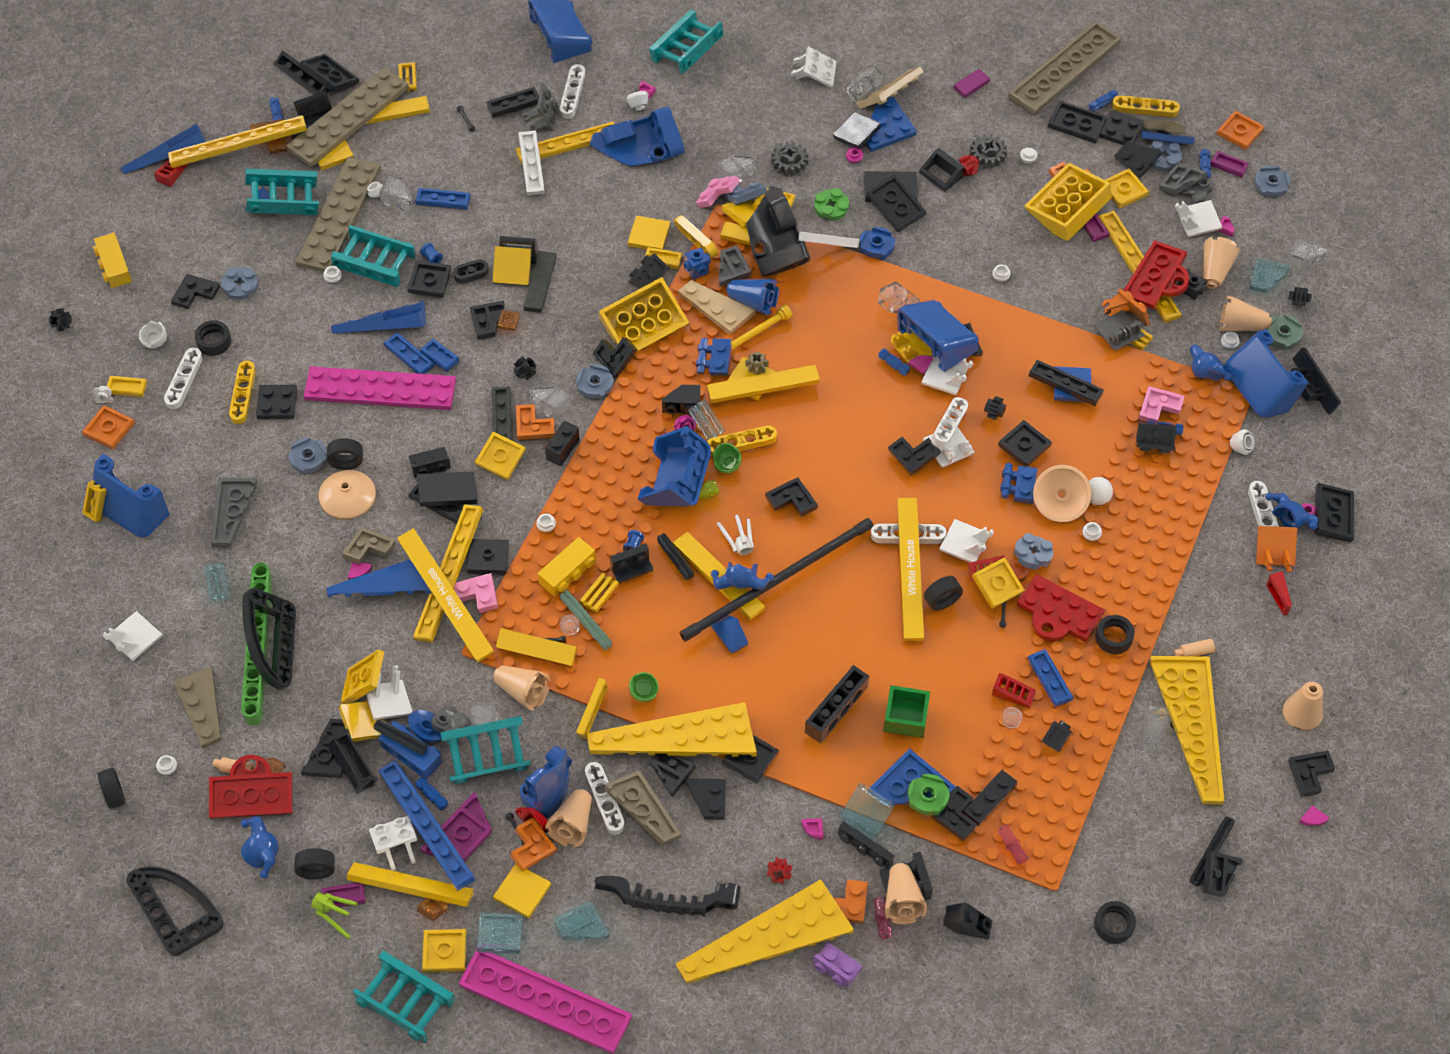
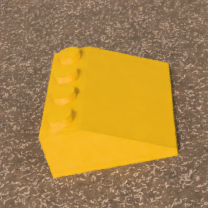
M1068 163L1024 205V208L1050 232L1068 242L1112 198L1111 184Z
M662 277L599 311L598 316L616 345H618L623 337L628 338L638 349L637 352L689 324L685 314Z

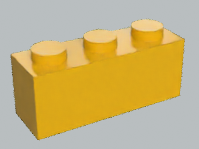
M115 232L94 238L96 246H93L96 257L100 256L101 258L97 260L100 269H105V272L102 273L105 283L109 282L111 288L132 282Z
M578 537L537 573L538 583L556 597L559 593L564 592L572 581L579 579L582 572L595 564V550Z

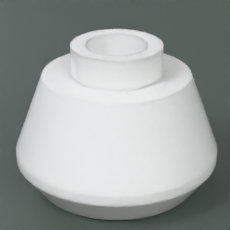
M646 91L629 94L626 101L632 109L640 111L646 109L645 106L648 105L649 94Z
M1247 429L1235 433L1230 439L1232 449L1243 455H1248L1255 445L1254 436Z

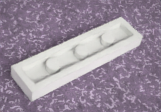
M536 130L519 132L527 196L545 194Z

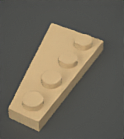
M921 66L905 72L894 79L893 82L881 87V90L868 95L867 99L857 102L858 107L861 109L875 103L878 105L885 103L887 97H893L898 93V89L902 90L908 87L907 83H912L919 79L918 76L923 73Z
M692 280L678 290L680 297L729 335L755 315L754 309Z

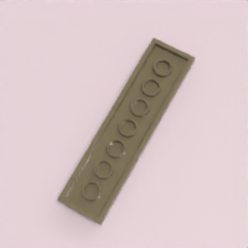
M1094 21L1011 90L1008 97L1035 115L1121 43V37L1099 22Z
M382 68L307 128V131L302 132L287 144V150L308 166H314L408 90L409 84L387 68Z
M352 157L347 158L296 260L297 266L324 272L327 267L333 266L331 255L334 251L341 252L349 236L348 227L349 225H354L368 196L367 187L375 182L381 170L380 164Z

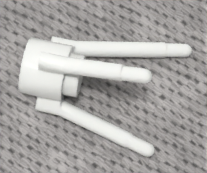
M735 515L740 533L735 543L721 523L717 522V526L732 546L734 553L738 552L739 555H747L753 551L754 544L752 541L750 519H747V538L744 535L739 515Z

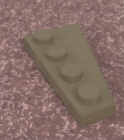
M210 666L174 681L202 749L221 741L213 669Z
M640 770L604 785V790L662 846L680 839V831Z

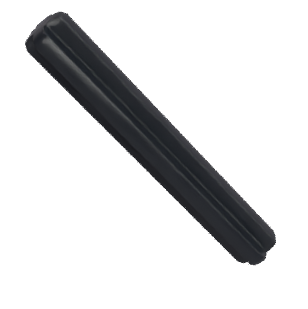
M1224 817L1206 851L1219 852L1235 823L1232 818ZM1206 851L1189 880L1195 886H1200L1204 878Z

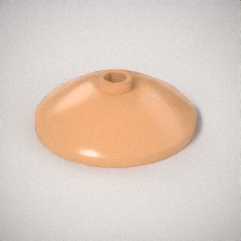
M1069 465L1052 466L1042 472L1036 480L1033 490L1034 502L1040 513L1046 518L1056 522L1072 521L1080 517L1089 506L1091 500L1090 483L1086 476L1075 467ZM1064 491L1065 497L1060 498L1058 492Z
M343 470L332 474L322 483L318 494L319 502L322 509L328 515L338 519H353L363 515L371 508L375 501L376 490L373 481L366 474L356 470Z

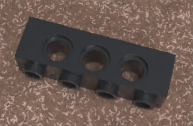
M853 665L805 721V733L821 744L868 688L869 675Z

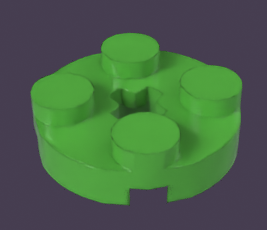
M839 188L825 190L816 194L814 210L821 218H828L830 221L839 220L849 210V199ZM829 203H834L835 207H832Z
M924 774L912 780L909 785V805L921 814L938 815L948 804L949 789L939 776ZM931 791V795H933V797L926 798L925 795H923V793Z

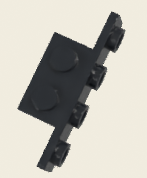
M1302 347L1293 357V361L1298 368H1292L1290 371L1302 373L1308 382V385L1301 393L1302 397L1306 401H1320L1327 414H1332L1341 404V401L1307 348Z

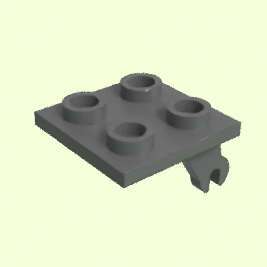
M544 83L540 85L538 105L524 113V118H522L523 122L527 123L534 118L543 116L542 119L530 125L531 129L529 131L536 130V133L547 127L550 131H554L557 121L558 103L553 99L550 89H547Z

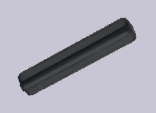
M665 533L658 535L657 542L685 580L693 578L694 571Z
M381 719L374 723L375 731L420 755H424L427 752V744Z

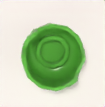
M731 443L718 445L712 453L714 466L724 474H731L738 470L742 463L740 451Z
M646 672L635 674L628 686L629 693L633 699L641 703L653 700L659 690L657 679L652 674Z

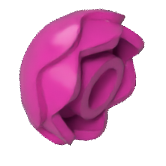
M689 415L680 416L674 423V430L688 426L694 431L696 429L695 419Z

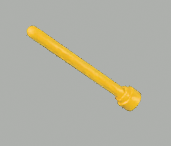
M787 305L780 307L776 315L732 341L731 350L778 321H787L792 318L791 309Z

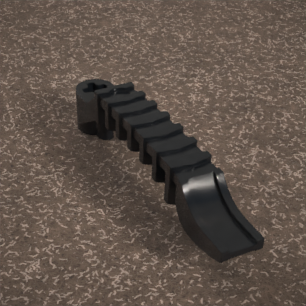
M599 876L594 881L595 889L615 893L620 897L623 904L631 905L632 908L639 907L643 908V910L650 909L655 912L663 911L668 914L672 912L679 915L690 914V916L701 915L703 917L715 908L737 909L741 887L737 884L717 883L715 893L704 895L702 902L698 901L697 896L692 895L691 902L686 903L687 897L685 895H681L679 902H675V896L669 894L666 901L663 900L664 895L660 892L657 893L656 899H652L653 892L651 889H646L645 896L640 897L643 886L639 883L636 884L634 893L631 895L629 882L619 876Z

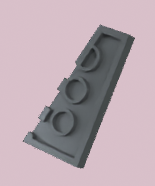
M218 478L211 536L212 547L232 546L257 485V478Z

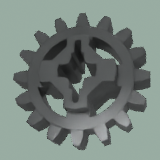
M983 134V138L977 136V140L972 141L969 152L970 156L973 155L978 159L979 166L984 164V168L987 165L994 168V164L1000 166V162L1005 161L1007 145H1004V140L999 141L998 136L993 138L992 134L989 137Z
M788 141L785 145L780 143L779 148L774 147V152H771V164H773L774 169L778 168V173L784 171L785 175L791 173L792 176L794 172L800 174L801 169L805 170L806 165H808V153H806V148L801 149V144L796 146L795 142L789 144Z

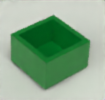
M890 685L883 732L923 738L931 691Z

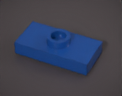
M431 339L420 349L421 353L446 372L460 362L458 356L435 339Z

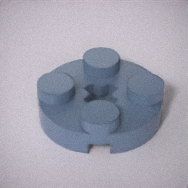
M1155 140L1149 147L1160 149L1163 154L1167 155L1166 158H1162L1161 155L1152 166L1154 169L1167 172L1171 171L1176 164L1181 163L1182 153L1177 143Z
M1264 166L1256 173L1254 185L1262 196L1278 197L1285 195L1290 185L1289 174L1286 171L1279 170L1280 167Z
M229 268L222 278L221 285L228 297L242 300L256 292L258 279L251 268ZM239 281L244 282V283H241L240 286H237V282H239Z
M597 364L590 365V368L581 369L576 379L579 393L591 399H604L611 392L614 385L610 370L605 366ZM595 379L598 380V383H597V384H592V382H591V381H595Z
M303 438L291 446V451L288 455L290 464L301 474L315 472L326 465L327 451L321 441ZM306 453L309 455L313 454L309 458H304Z
M1026 533L1016 542L1014 556H1017L1018 562L1024 567L1030 569H1038L1039 566L1047 567L1053 557V544L1049 540Z

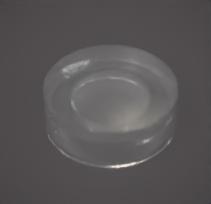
M575 615L564 616L560 621L562 632L567 635L576 634L580 629L578 617Z
M1008 707L1003 711L1002 722L1005 726L1016 728L1022 722L1023 715L1018 708Z

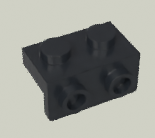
M1138 422L1135 444L1143 451H1151V448L1159 449L1158 451L1162 453H1170V450H1175L1174 443L1177 426Z

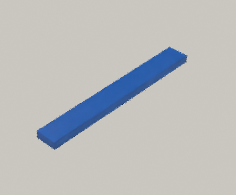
M394 760L379 769L380 776L456 890L459 891L476 881L397 761Z

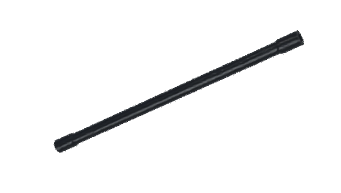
M869 518L864 519L850 530L774 575V579L769 581L763 590L751 589L699 622L679 632L682 640L687 642L735 610L853 538L872 529L874 526L873 522Z

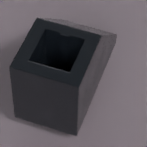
M682 384L662 398V412L669 414H699L700 385Z
M964 902L946 906L943 925L957 934L988 940L990 939L993 920Z

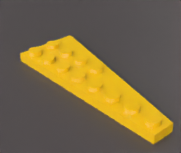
M1151 656L1150 664L1201 802L1202 804L1223 805L1224 792L1210 657Z
M745 702L587 733L590 754L614 755V753H628V755L648 753V755H655V753H667L668 756H697V754H711L712 756L732 754V757H738V754L751 755L752 757L757 756Z
M820 879L676 963V967L686 984L709 978L713 974L732 971L733 968L743 965H751L756 961L768 960L788 954L802 947H811L822 941L834 940L836 937L845 934L850 935L854 933V929Z

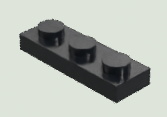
M531 87L486 101L492 118L538 104L539 95L535 87Z
M1001 770L965 808L963 814L974 821L979 827L1017 786L1018 781L1004 770Z
M845 821L841 823L838 835L844 843L852 844L860 854L870 856L880 867L888 868L893 865L894 854Z

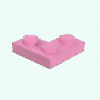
M736 175L711 180L707 189L700 194L696 204L699 208L711 206L720 194L731 193L740 182V179Z
M1148 386L1139 419L1155 421L1157 423L1161 410L1180 414L1185 396Z
M491 573L455 583V592L462 602L476 598L479 613L499 608Z

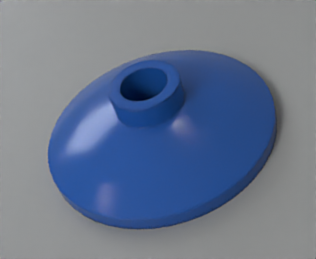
M416 710L409 715L408 725L416 736L430 742L442 739L441 732H437L432 728L431 719L435 714L426 710Z

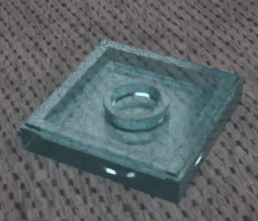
M861 782L858 784L839 818L871 840H874L895 805Z
M480 913L477 952L520 954L522 915Z

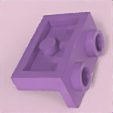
M829 942L819 954H815L813 957V964L817 971L822 974L827 973L837 985H844L847 988L863 968L861 964Z

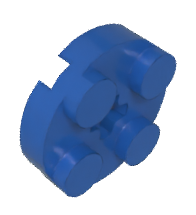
M873 227L872 230H865L860 236V252L872 258L885 260L894 250L895 238L893 239L891 232L885 228Z

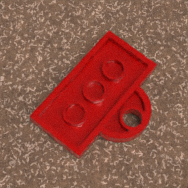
M1154 240L1123 291H1129L1137 303L1141 302L1146 307L1152 309L1156 308L1162 296L1175 297L1181 295L1189 286V274L1181 266L1187 257V251ZM1177 281L1183 282V284L1180 286H1177L1174 283Z
M1038 574L1034 576L1017 602V607L1033 614L1032 629L1038 637L1046 641H1059L1070 634L1087 642L1105 613V609ZM1045 626L1050 627L1052 632L1046 633L1042 628Z
M245 755L237 759L231 767L230 776L209 777L210 819L293 814L292 772L272 773L267 761L258 755ZM248 761H256L255 769L246 770L245 766Z

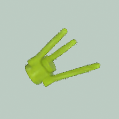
M318 892L311 904V907L316 909L315 914L323 917L347 939H350L351 936L326 915L325 912L328 913L332 909L348 916L349 912L333 905V901L356 906L357 902L336 897L329 893L324 895Z

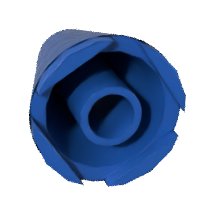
M774 279L732 280L727 285V293L730 298L764 315H769L772 313L770 311L771 308L776 307L779 287H776L775 283L778 282Z

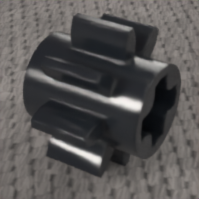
M1295 287L1294 291L1289 292L1288 299L1293 300L1292 305L1306 306V302H1311L1312 294L1308 293V288Z
M63 308L51 311L52 315L49 317V323L52 328L57 327V331H64L70 328L72 317L69 311L64 312Z
M522 356L516 360L517 362L514 363V373L518 378L522 379L525 377L526 380H529L536 373V363L533 359H525Z
M995 396L993 399L989 398L987 400L984 411L988 413V418L995 420L997 417H1003L1007 407L1006 404H1003V398Z

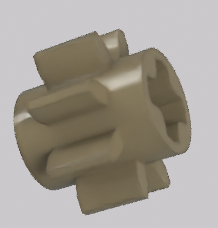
M757 351L749 354V359L745 360V366L748 367V372L758 375L762 372L765 373V367H768L769 360H766V354H761Z

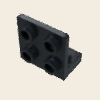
M921 852L913 853L912 861L905 863V865L911 868L924 900H930L933 888ZM892 867L880 869V876L886 895L889 872Z

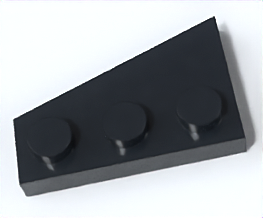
M342 719L329 720L319 738V743L309 756V761L301 770L302 775L342 778L343 770L327 745L330 736L334 735L335 737L346 730Z

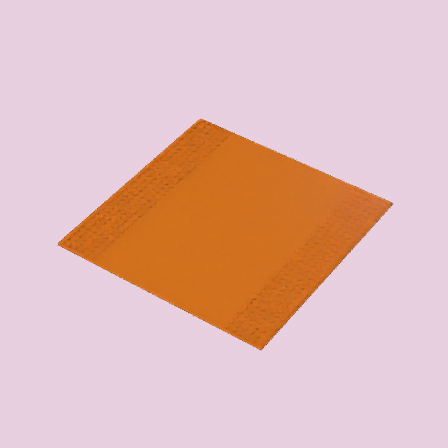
M718 204L714 207L701 230L714 243L719 252L710 259L709 274L693 280L682 264L669 286L689 324L636 352L622 373L619 374L613 389L604 400L539 516L542 514L553 516L556 521L555 528L550 532H542L537 528V520L535 521L496 590L499 608L484 612L477 623V626L494 650L492 655L483 659L480 663L495 669L505 665L544 672L550 677V681H547L550 691L588 705L598 679H605L608 689L599 710L633 724L745 702L752 735L779 750L778 755L763 776L1049 890L1057 891L1231 454L1230 439L1235 433L1240 431L1250 404L1230 380L1226 381L1224 378L1214 381L1210 378H1198L1193 374L1192 368L1128 345L1114 351L1108 342L1097 334L838 245L804 241L811 256L809 262L775 275L762 277L750 245L720 238L726 221L735 224L739 223L722 211V205ZM693 244L691 250L698 249V248ZM737 245L752 271L751 276L740 280L774 279L778 282L775 285L779 287V297L776 307H772L770 310L772 311L771 314L764 315L755 310L753 317L729 335L680 297L678 290L692 280L730 298L727 293L728 284L719 286L720 252ZM757 245L754 249L757 253L764 251L762 245ZM930 300L939 301L962 324H971L974 333L978 336L983 354L980 357L970 355L966 358V362L969 363L971 360L973 365L971 368H968L966 373L967 379L965 382H962L957 395L921 384L925 373L921 374L913 367H910L909 373L904 376L899 373V370H895L887 364L886 360L883 361L878 357L879 352L885 348L890 352L889 354H894L903 361V364L906 363L908 365L891 343L892 335L895 334L897 336L899 332L897 310L902 306ZM783 305H787L791 309L792 318L787 321H778L731 350L729 375H710V368H705L704 374L697 373L696 360L699 358L698 345L701 338L708 339L707 345H712L713 339H731L734 341L776 315L778 309ZM757 351L761 354H766V360H769L768 368L775 370V372L816 365L820 378V383L764 393L759 401L750 397H743L711 403L707 390L708 384L727 381L742 357L749 359V354ZM706 353V360H711V353ZM1036 360L1053 367L1091 368V384L1104 389L1097 405L1093 406L1079 401L1054 400L1053 387L1028 376ZM682 384L700 385L699 414H669L662 412V398ZM1148 386L1185 396L1180 414L1161 410L1158 422L1183 425L1182 435H1175V450H1170V453H1162L1158 451L1159 449L1151 448V451H1143L1135 444L1138 422L1147 423V421L1140 420L1139 415ZM995 396L1004 399L1003 404H1006L1007 407L1002 418L997 417V419L993 420L987 417L988 413L984 411V408L989 398L993 399ZM956 397L965 399L968 402V408L958 428L966 440L969 441V444L972 445L975 453L943 468L934 458L911 476L889 452L888 447L902 436L913 448L917 447L923 442L924 437L935 432L952 400ZM689 415L693 417L696 424L694 432L706 441L714 437L763 426H773L777 430V439L773 444L740 451L742 463L738 470L731 474H724L716 469L714 459L710 456L700 495L695 505L689 507L649 506L638 500L641 488L645 486L654 488L661 460L653 452L655 437L674 431V423L680 416ZM949 415L951 418L957 419L955 416ZM1025 420L1052 441L1051 447L1028 466L1037 468L1036 480L1042 472L1052 466L1069 465L1080 470L1088 481L1094 477L1107 479L1113 488L1111 500L1103 505L1089 503L1088 508L1080 517L1069 522H1056L1041 514L1034 500L1033 504L1014 501L1013 494H1009L1007 499L1002 498L1000 485L1003 483L1002 470L1005 468V464H1012V470L1016 472L1018 466L1023 465L998 446L999 441ZM752 436L745 438L747 442H754L756 440ZM734 440L727 442L734 446L737 445V442ZM798 477L818 504V509L801 517L792 503L775 511L766 499L765 493ZM1011 480L1010 484L1016 486V480ZM1059 491L1058 496L1060 498L1065 497V492ZM917 498L918 524L942 525L946 529V535L954 519L978 529L987 527L988 532L992 529L994 534L988 538L985 544L987 548L985 552H981L977 561L1005 555L1007 562L1024 590H1026L1034 576L1038 574L1105 609L1101 620L1108 615H1120L1128 619L1134 626V639L1131 647L1122 654L1107 653L1099 647L1095 638L1098 625L1087 642L1070 634L1059 641L1043 640L1032 629L1033 614L1017 607V602L1023 593L1006 601L1005 622L1007 625L1005 628H1001L999 622L1001 621L1002 604L991 609L976 582H971L967 567L969 562L939 551L942 544L940 543L919 544L924 641H904L899 544L874 542L871 539L872 529L758 596L757 599L765 606V610L751 621L739 609L729 614L738 619L748 641V645L731 654L711 626L687 642L682 640L679 634L680 631L693 623L699 622L730 603V601L683 556L694 571V577L690 580H685L657 542V536L665 533L673 543L688 532L725 568H727L729 562L733 566L741 564L749 569H752L753 564H758L756 576L764 579L768 573L773 574V576L850 530L854 525L866 518H869L873 525L898 524L897 499ZM735 515H739L744 535L747 538V519H750L752 541L754 544L753 551L747 555H739L738 552L734 553L732 546L717 526V522L721 523L735 543L736 538L740 536ZM1095 522L1100 526L1102 534L1098 540L1090 541L1083 536L1082 530L1086 524ZM630 530H637L645 536L644 541L640 545H647L653 571L620 583L597 613L581 605L611 639L612 647L604 650L560 599L561 593L554 597L538 583L537 573L574 540L580 537L596 553L595 564L582 572L580 578L572 581L566 589L580 603L581 598L602 573L606 574V577L610 576L613 581L616 580L611 570L610 557L624 552L623 546L628 540V532ZM899 530L894 532V535L899 537ZM877 531L878 536H882L881 531ZM919 531V537H922L923 533ZM1030 533L1052 542L1053 557L1047 567L1039 566L1038 569H1030L1018 562L1017 556H1014V548L1016 542L1024 534ZM976 565L978 572L980 571L979 565ZM954 576L961 585L963 594L951 606L938 611L932 610L924 598V592L938 579ZM610 584L605 588L600 597L597 598V600L593 603L592 606L596 605V603L600 600V598L611 586ZM1045 626L1042 628L1046 633L1052 632L1050 627ZM1115 626L1107 627L1103 632L1106 639L1111 642H1123L1127 637L1124 630ZM503 628L539 638L566 637V643L564 644L577 647L573 666L496 648L500 629ZM465 645L462 649V655L475 660ZM1044 649L1048 652L1074 697L1073 701L1058 707H1054L1027 660L1029 655ZM854 665L869 675L868 688L820 744L805 733V721ZM646 672L652 674L657 679L659 690L653 700L641 703L633 699L629 693L628 686L635 674ZM999 673L1005 674L1036 690L1030 708L992 696L993 687ZM890 685L931 691L923 738L883 732ZM1009 687L1008 691L1012 692L1013 688ZM1017 690L1015 695L1019 696L1021 691ZM1024 693L1023 699H1027L1028 693ZM1054 721L1057 723L1060 721L1065 722L1071 726L1070 731L1073 732L1060 753L1041 742ZM909 748L953 785L959 786L971 795L973 800L1001 770H1004L1018 781L1017 786L979 827L977 826L964 842L931 818V815L921 814L912 809L909 804L883 805L868 792L869 788ZM719 754L716 757L724 760L727 754Z

